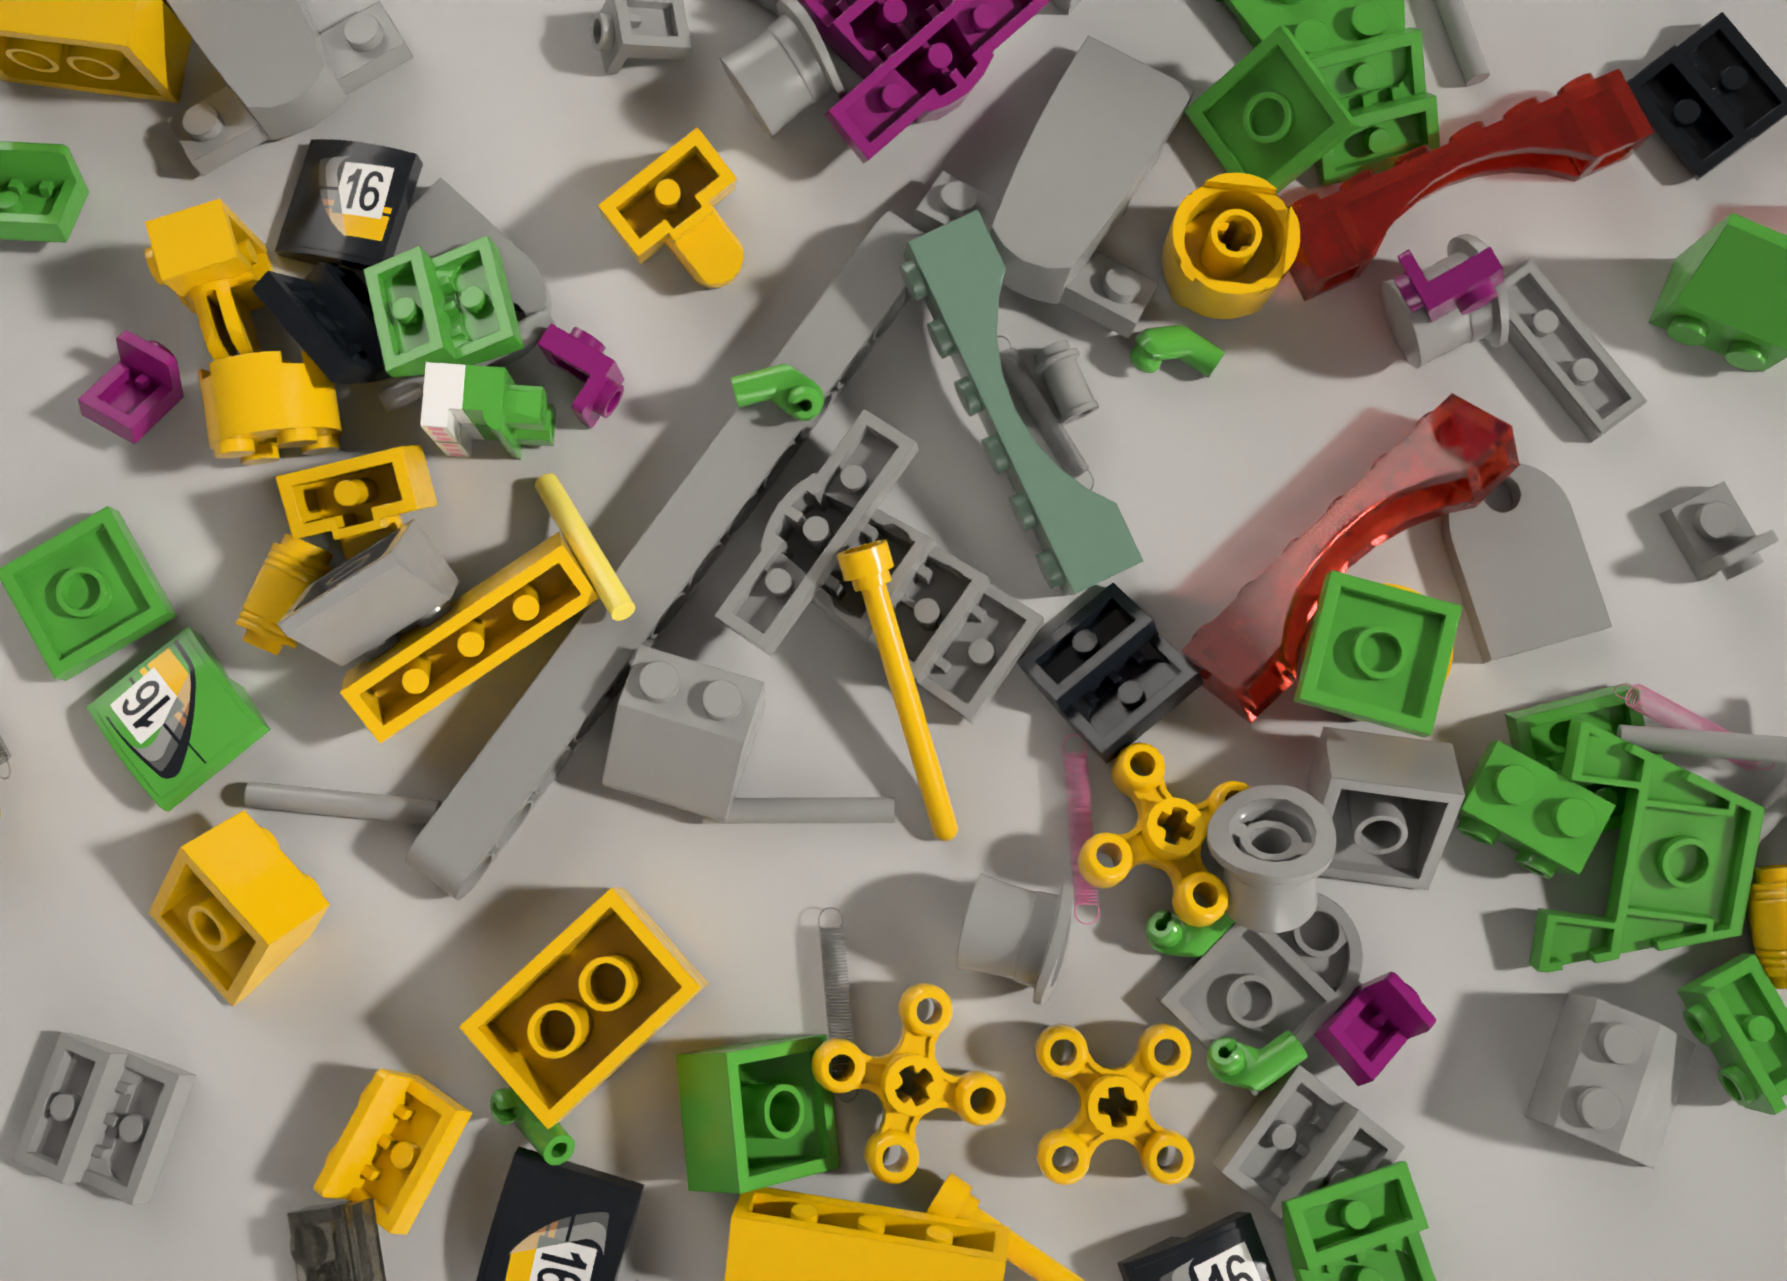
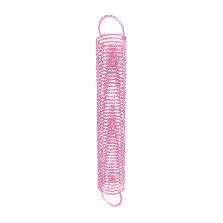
M1639 683L1635 685H1618L1632 686L1626 698L1616 694L1618 697L1625 699L1628 707L1667 728L1679 729L1681 727L1680 729L1690 730L1696 722L1692 730L1699 728V730L1702 729L1704 731L1706 728L1705 731L1709 729V731L1728 732ZM1633 687H1635V688L1632 690V692L1630 693L1629 698H1627V696H1628L1630 690H1631ZM1637 688V690L1635 691V693L1633 694V696H1632V698H1631V706H1630V704H1629L1630 696H1631V694L1633 693V691ZM1640 689V691L1638 692L1639 694L1641 691L1644 690V692H1642L1641 695L1638 697L1637 702L1635 704V700L1638 694L1636 695L1632 706V700L1636 692ZM1727 759L1746 770L1754 768L1766 770L1772 768H1757L1761 761L1754 767L1758 761L1751 765L1754 761L1748 764L1751 760L1747 762V760Z
M1072 734V735H1069L1068 737H1066L1065 740H1064V742H1063V746H1062L1063 755H1072V754H1084V755H1081V756H1067V757H1063V758H1082V759L1064 760V762H1068V761H1084V762L1064 763V765H1071V764H1085V765L1065 766L1064 768H1073V767H1086V768L1067 769V770H1064V771H1079V770L1082 771V772H1071V773H1064V774H1083V775H1075V776H1065V778H1069V777H1085V778L1065 779V781H1072V780H1086V781L1067 782V783H1065V784L1085 783V784H1081V785L1065 786V787H1083V788L1066 789V791H1067V790H1085V791H1076V792H1066V794H1071V793H1086V794L1067 795L1066 797H1079V796H1086V797L1066 799V800H1083V801H1073V802H1067V803H1085V804L1067 805V807H1072V806H1086V807L1067 808V810H1080V811H1070V812H1067V813H1083V814H1073V815H1067V816H1085V817L1068 818V820H1073V819H1087V820L1068 821V823H1080V824H1070V825H1068V826H1083V827H1073V828H1068V829H1085V830L1069 831V833H1076V832H1087V833L1069 834V836H1080V837H1070L1069 839H1083V840H1073V841H1069V842H1086L1088 839H1090L1092 836H1094L1093 834H1090V833H1093V831H1089V830H1093V828H1087V827H1092V826H1093V825H1091V823H1093V822L1090 821V820H1092V818H1088V817H1092V815H1087V814H1092V812H1091L1092 809L1089 808V807H1092V806H1091V805H1088V804H1091L1092 802H1086V801H1091V799H1090L1091 796L1089 795V794H1091V793L1088 792V791H1090V789H1086V788H1090V786H1088V785L1090 784L1088 781H1090V780L1087 779V778H1089V776H1086V775H1089V773H1087V772L1089 771V770H1088L1089 767H1088L1087 765H1089V764L1086 763V762H1088V760H1085V759H1088V757H1086V756L1088 755V754L1086 753V752H1087V747H1088V745H1087V743L1085 742V744H1086V750H1085L1084 753H1065V754H1064V743H1065L1066 739L1069 738L1070 736H1073V735L1081 737L1079 734ZM1085 843L1070 844V846H1078L1070 847V849H1081L1083 847L1081 845ZM1071 850L1070 852H1080V850ZM1074 853L1070 855L1075 856L1079 855V853ZM1078 866L1071 867L1072 869H1077L1072 870V872H1079ZM1080 872L1072 873V875H1081ZM1073 876L1072 878H1083V877H1082V876ZM1084 879L1072 880L1073 882H1078L1073 883V885H1080L1073 886V888H1083L1073 890L1077 892L1073 893L1074 895H1079L1073 898H1082L1073 900L1077 901L1074 903L1076 905L1074 910L1075 917L1082 924H1093L1097 921L1100 910L1098 903L1090 902H1098L1099 900H1087L1098 897L1084 896L1098 895V893H1091L1098 890H1088L1097 889L1098 887H1085L1092 885ZM1078 905H1097L1098 916L1091 923H1083L1077 918L1076 907Z

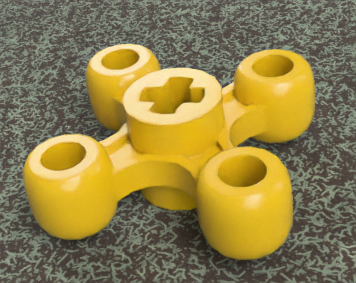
M1142 742L1129 744L1119 752L1113 761L1111 776L1116 788L1124 795L1129 796L1136 805L1138 813L1137 824L1128 833L1117 835L1104 832L1088 839L1078 855L1077 864L1079 872L1084 880L1092 886L1109 888L1124 880L1128 872L1137 865L1147 864L1152 868L1164 870L1172 881L1174 889L1172 904L1178 918L1188 926L1198 928L1209 926L1223 916L1228 907L1229 895L1223 881L1214 874L1209 873L1203 865L1200 855L1201 844L1207 838V827L1218 807L1237 793L1252 787L1244 782L1235 780L1223 782L1211 791L1206 800L1201 803L1192 804L1185 799L1172 797L1167 790L1164 781L1166 766L1164 758L1157 748ZM1130 765L1140 766L1145 771L1146 776H1139L1134 773ZM1163 824L1173 828L1172 838L1177 841L1174 845L1164 840L1166 830L1161 827ZM1103 853L1109 856L1113 862V867L1108 868L1101 865L1097 860L1096 854ZM1193 892H1199L1206 898L1207 908L1201 907L1195 902Z
M931 983L915 984L902 994L898 1003V1014L902 1023V1036L898 1045L891 1052L882 1056H870L863 1053L851 1041L844 1038H832L824 1041L815 1050L812 1057L811 1069L815 1080L822 1088L832 1093H847L854 1089H866L873 1092L879 1098L883 1108L882 1121L878 1130L869 1137L866 1143L864 1159L869 1171L878 1180L887 1184L902 1183L915 1173L919 1164V1150L915 1141L916 1127L919 1120L926 1113L936 1108H948L954 1111L963 1121L971 1125L986 1126L995 1122L1002 1115L1006 1104V1094L1003 1086L994 1076L983 1071H969L962 1075H950L944 1072L938 1065L935 1057V1043L939 1034L949 1026L953 1016V1005L948 994L942 988ZM930 998L934 1005L932 1016L925 1021H920L917 1016L918 1004L923 999ZM839 1054H845L848 1058L846 1072L840 1076H831L829 1073L831 1059ZM906 1067L917 1074L921 1071V1075L914 1080L918 1091L912 1096L907 1095L901 1090L897 1093L895 1091L903 1084L899 1073ZM983 1087L986 1092L985 1101L980 1107L974 1109L970 1105V1097L976 1089ZM899 1145L901 1149L899 1159L894 1164L884 1165L882 1158L885 1150L890 1146Z
M1061 1023L1050 1025L1040 1033L1035 1044L1037 1062L1051 1076L1063 1078L1073 1084L1078 1092L1080 1102L1078 1113L1072 1122L1063 1128L1049 1131L1038 1143L1036 1152L1037 1163L1047 1179L1060 1185H1070L1078 1182L1088 1171L1091 1155L1096 1147L1104 1141L1111 1139L1125 1140L1132 1144L1139 1154L1142 1168L1150 1178L1158 1183L1173 1185L1180 1183L1189 1176L1195 1159L1192 1146L1186 1137L1176 1130L1164 1128L1157 1124L1150 1115L1148 1106L1150 1093L1155 1085L1165 1078L1179 1075L1185 1071L1190 1063L1191 1045L1183 1031L1165 1023L1151 1025L1140 1035L1136 1052L1131 1060L1123 1066L1116 1068L1103 1067L1096 1063L1089 1054L1085 1038L1080 1031L1071 1025ZM1170 1039L1173 1044V1054L1166 1061H1157L1154 1054L1155 1046L1161 1040ZM1058 1040H1069L1072 1045L1070 1057L1062 1062L1052 1060L1050 1054L1052 1045ZM1116 1087L1119 1093L1126 1099H1129L1128 1108H1118L1119 1117L1110 1119V1116L1104 1109L1098 1107L1099 1098H1109L1108 1089ZM1063 1146L1071 1147L1074 1150V1156L1068 1165L1056 1166L1052 1163V1156L1055 1150ZM1166 1146L1175 1147L1176 1156L1174 1161L1167 1166L1158 1165L1157 1154Z

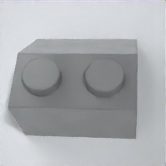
M412 519L308 585L277 625L286 636L342 667L360 655H363L366 661L369 662L392 648L399 641L396 633L408 625L416 622L420 628H424L445 615L452 608L449 600L460 580L417 521Z
M639 645L617 705L602 779L603 786L726 823L765 707L764 682Z
M1323 726L1308 774L1306 793L1320 802L1332 818L1336 830L1337 843L1332 862L1319 876L1429 890L1465 797L1453 744Z
M1567 994L1525 1117L1654 1169L1695 1044L1661 1023L1599 998Z

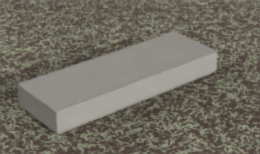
M1528 258L1504 276L1509 303V342L1590 442L1601 437L1648 402L1531 258Z

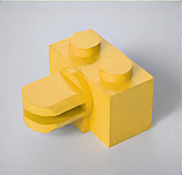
M698 127L598 205L601 216L640 265L666 245L690 276L699 285L706 288H722L732 283L740 273L744 261L743 246L714 208V206L735 191L737 177Z
M220 198L145 221L151 247L145 248V258L149 270L159 285L166 284L178 295L181 302L189 308L190 312L197 314L206 347L212 358L218 360L236 356V349L240 354L261 352L250 311L264 307L265 304L251 288L267 271L274 272L266 245Z
M422 445L399 446L275 477L293 540L332 532L333 539H340L346 561L403 526L401 514L438 506Z

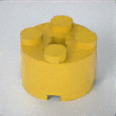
M1245 173L1219 174L1206 180L1204 185L1188 194L1180 203L1165 238L1161 259L1164 278L1169 287V294L1179 306L1189 308L1193 312L1209 318L1234 319L1258 312L1273 296L1297 256L1300 244V226L1298 217L1291 205L1288 209L1282 199L1275 194L1277 189L1268 181ZM1223 243L1229 244L1230 250L1226 249V245Z
M281 351L241 354L208 363L210 372L201 368L197 372L210 449L214 450L216 458L240 457L241 464L258 465L279 461V449L301 447L302 454L305 455L326 454L340 450L339 437L343 433L335 383H332L305 351H301L303 363H291L288 360H282Z

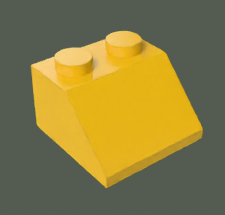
M243 810L179 848L148 914L233 1007L245 999L312 935L330 903L323 897L317 882L309 875L302 873L281 851L274 835L269 830L259 827L249 814Z

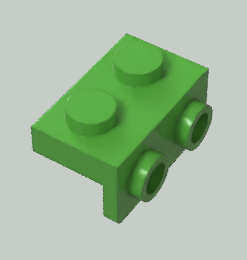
M0 141V239L67 243L89 194L70 149L64 144Z
M1497 740L1489 743L1464 789L1465 797L1457 815V819L1460 820L1457 830L1484 845L1493 847L1495 842L1498 841L1518 852L1514 861L1521 867L1541 877L1552 879L1554 873L1580 875L1616 805Z
M1741 953L1676 991L1687 1008L1683 1011L1686 1025L1698 1041L1705 1046H1709L1722 1068L1718 1070L1717 1074L1727 1094L1738 1105L1744 1106V1108L1776 1115L1787 1108L1782 1099L1783 1096L1787 1095V1008L1756 955Z

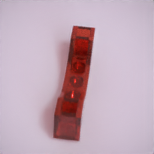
M1616 69L1596 79L1592 73L1583 74L1561 87L1557 92V96L1541 103L1538 97L1526 99L1509 109L1503 115V120L1487 127L1483 121L1474 122L1453 134L1446 145L1432 151L1428 145L1419 146L1397 159L1394 163L1395 167L1377 175L1373 169L1362 171L1341 184L1339 192L1320 199L1317 193L1310 194L1291 204L1299 221L1300 244L1297 256L1289 272L1305 302L1359 278L1375 257L1391 225L1414 205L1445 187L1476 177L1504 173L1541 174L1576 182L1628 159L1654 131L1620 69Z
M1453 393L1434 411L1423 415L1415 425L1414 430L1389 453L1380 456L1370 471L1345 495L1337 497L1330 504L1326 513L1301 537L1293 539L1284 548L1281 556L1257 579L1245 584L1239 591L1236 599L1214 620L1204 624L1195 632L1191 641L1182 649L1185 658L1200 671L1204 682L1201 686L1251 724L1296 681L1299 653L1310 621L1316 613L1325 575L1331 570L1345 573L1376 546L1412 526L1444 514L1477 507L1520 465L1512 426Z

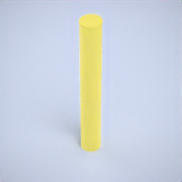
M548 473L540 476L535 482V489L610 616L615 621L627 619L634 613L635 604L555 474Z

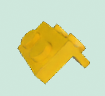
M381 1068L375 1073L371 1082L361 1093L358 1106L337 1144L328 1153L325 1166L317 1178L313 1189L324 1198L346 1199L390 1234L407 1235L473 1112L420 1075Z

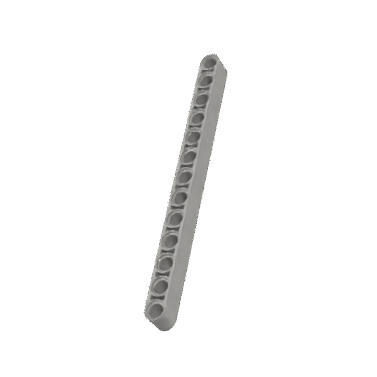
M891 211L886 212L877 221L769 365L771 367L779 364H789L814 380L821 387L824 394V404L820 413L814 419L801 421L786 413L770 400L737 408L616 570V575L635 604L634 613L625 620L615 621L600 598L589 606L417 836L406 854L405 862L457 901L465 897L476 886L623 688L639 645L650 648L654 646L910 300L911 295L903 281L899 266L906 263L903 255L907 243L924 235L921 231Z

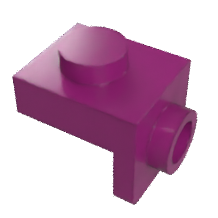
M1488 247L1434 279L1427 281L1413 254L1408 249L1397 256L1404 273L1393 279L1410 311L1413 313L1424 307L1430 320L1434 322L1457 308L1461 315H1466L1492 301L1498 295L1495 287L1504 282V269L1492 248Z
M550 323L537 344L549 363L585 383L574 400L571 409L581 423L592 429L600 416L603 418L609 417L618 406L624 392V386L621 385L624 377L615 360L603 354L606 347L598 339L580 328L574 327L569 334Z
M124 330L116 337L120 361L77 400L82 416L135 445L184 398L178 362L171 351L157 341H146L132 332Z
M1391 971L1356 986L1348 999L1317 1030L1314 1036L1355 1084L1361 1086L1374 1081L1406 1041L1428 1032L1436 1023V1018L1421 1002L1417 992L1410 985L1406 984L1398 974Z

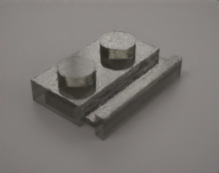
M373 1198L357 1202L345 1201L308 1206L287 1213L291 1236L290 1251L295 1262L297 1281H386Z

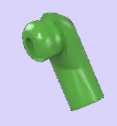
M1171 325L1146 328L1135 338L1137 345L1130 351L1129 358L1136 368L1145 373L1156 372L1163 360L1179 359L1209 378L1224 356L1225 351L1186 326Z
M779 364L730 377L738 408L770 400L795 419L809 421L816 418L824 404V394L821 387L814 380L789 364Z
M1162 910L1155 912L1149 917L1145 930L1148 943L1161 954L1198 958L1202 957L1235 921L1224 912L1223 916L1213 924L1198 928L1188 926L1176 914Z
M1289 1030L1284 1031L1261 1049L1236 1042L1235 1039L1230 1037H1221L1209 1046L1207 1067L1210 1073L1222 1083L1252 1091H1261L1308 1058V1055L1298 1039Z
M511 1087L501 1088L493 1093L490 1099V1109L493 1119L497 1123L504 1126L515 1122L517 1128L550 1165H560L571 1157L574 1152L575 1143L560 1123L547 1129Z

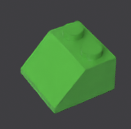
M1735 213L1729 214L1675 258L1648 323L1667 330L1668 336L1679 343L1693 346L1701 345L1725 356L1729 364L1740 369L1764 372L1787 358V236Z
M826 1034L731 1044L676 1054L688 1191L742 1194L840 1168L833 1093L821 1087L815 1080L811 1069L812 1057L815 1050L824 1041H827Z

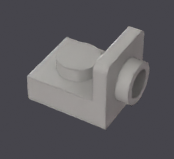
M606 0L601 11L596 12L593 16L591 26L592 43L595 50L601 51L605 73L618 74L627 57L684 61L692 49L683 0Z
M1725 481L1659 514L1696 579L1720 570L1726 580L1738 576L1762 564L1764 561L1758 551L1779 541L1773 529L1756 536Z

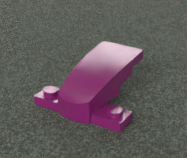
M797 0L814 22L822 40L863 79L862 82L824 114L863 164L869 161L913 121L916 124L939 120L957 109L984 75L994 57L993 51L1049 3V0H955L954 2L952 0Z

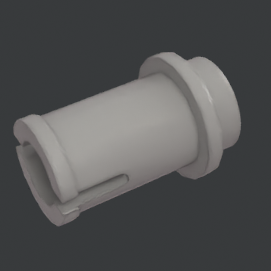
M1067 340L1052 343L1033 355L1037 363L1033 371L1036 376H1043L1060 412L1063 424L1077 421L1099 408L1076 361L1080 356L1078 348H1071Z

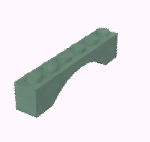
M975 210L909 241L903 255L906 263L899 266L903 281L911 297L915 301L923 298L934 321L927 324L930 338L940 357L944 359L951 356L961 377V379L954 382L957 395L966 413L970 417L978 413L988 434V437L981 440L986 457L996 474L1004 471L1007 474L1016 493L1009 497L1011 509L1024 532L1033 529L1043 551L1036 555L1037 564L1049 587L1054 589L1059 586L1064 596L1075 595L1143 562L1117 503L1087 489L1059 468L1033 439L1014 407L1002 373L997 340L998 302L1006 267L979 210Z

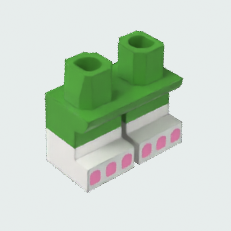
M426 362L420 426L435 441L436 445L446 456L471 457L473 440L499 441L511 457L519 460L521 459L522 444L554 445L556 409L553 404H547V394L543 386L516 385L505 367Z

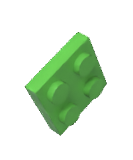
M1281 25L1184 110L1228 173H1245L1260 177L1277 189L1275 194H1278L1359 127L1289 29Z
M109 506L0 568V580L55 679L67 681L177 617L176 612L120 512Z
M1331 570L1324 578L1294 702L1423 738L1431 736L1463 606Z

